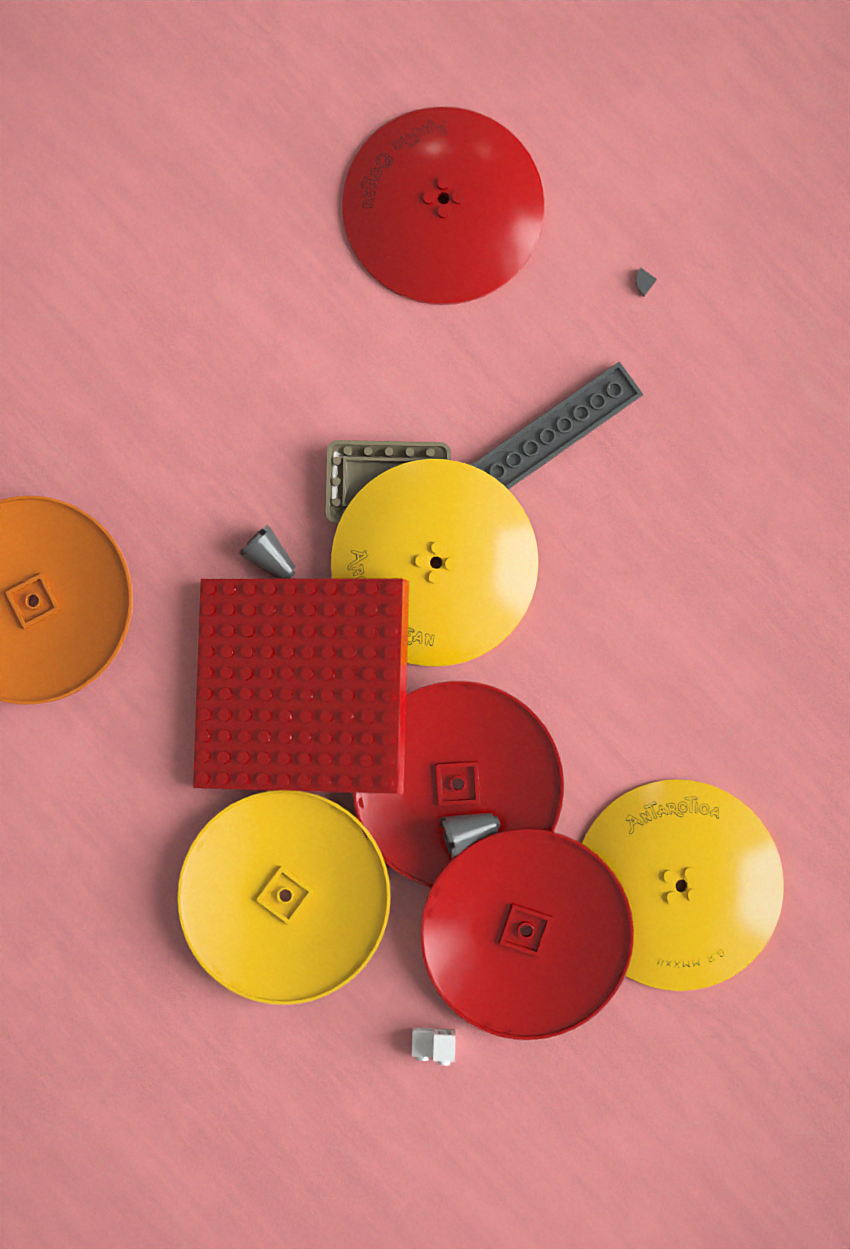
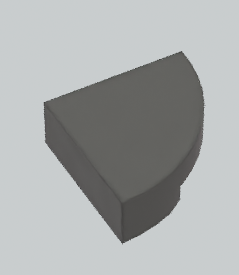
M640 267L636 276V283L640 294L645 297L657 279Z

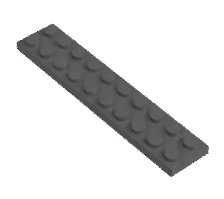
M619 361L471 466L494 477L509 490L641 398L643 393Z

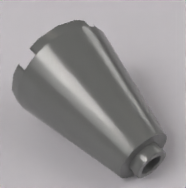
M265 525L264 529L262 528L248 541L247 546L239 551L241 557L276 579H290L295 574L293 571L295 565L268 525Z
M492 813L439 818L440 827L445 828L442 835L448 852L452 855V859L478 840L498 833L497 828H500L498 817L496 815L493 816Z

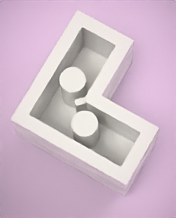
M413 1028L412 1057H416V1060L428 1061V1058L431 1057L433 1061H437L438 1065H450V1062H455V1030Z

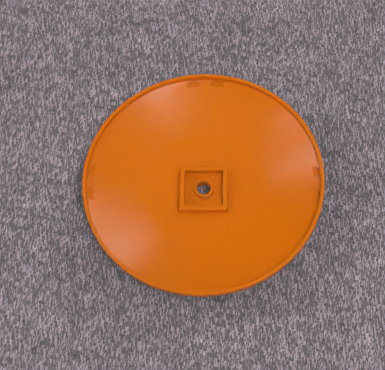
M17 496L0 500V701L22 705L57 701L73 695L90 685L109 667L121 649L132 617L133 588L130 572L115 539L104 526L87 512L72 504L50 497ZM33 595H36L39 599V603L35 607H31L29 604V598Z

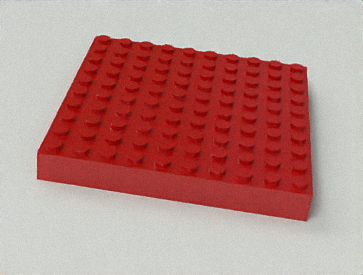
M404 578L201 579L193 788L404 794L409 581Z

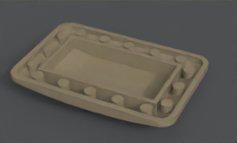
M332 441L327 447L326 517L333 523H339L344 511L357 493L371 480L393 467L424 459L451 460L449 446L442 442Z

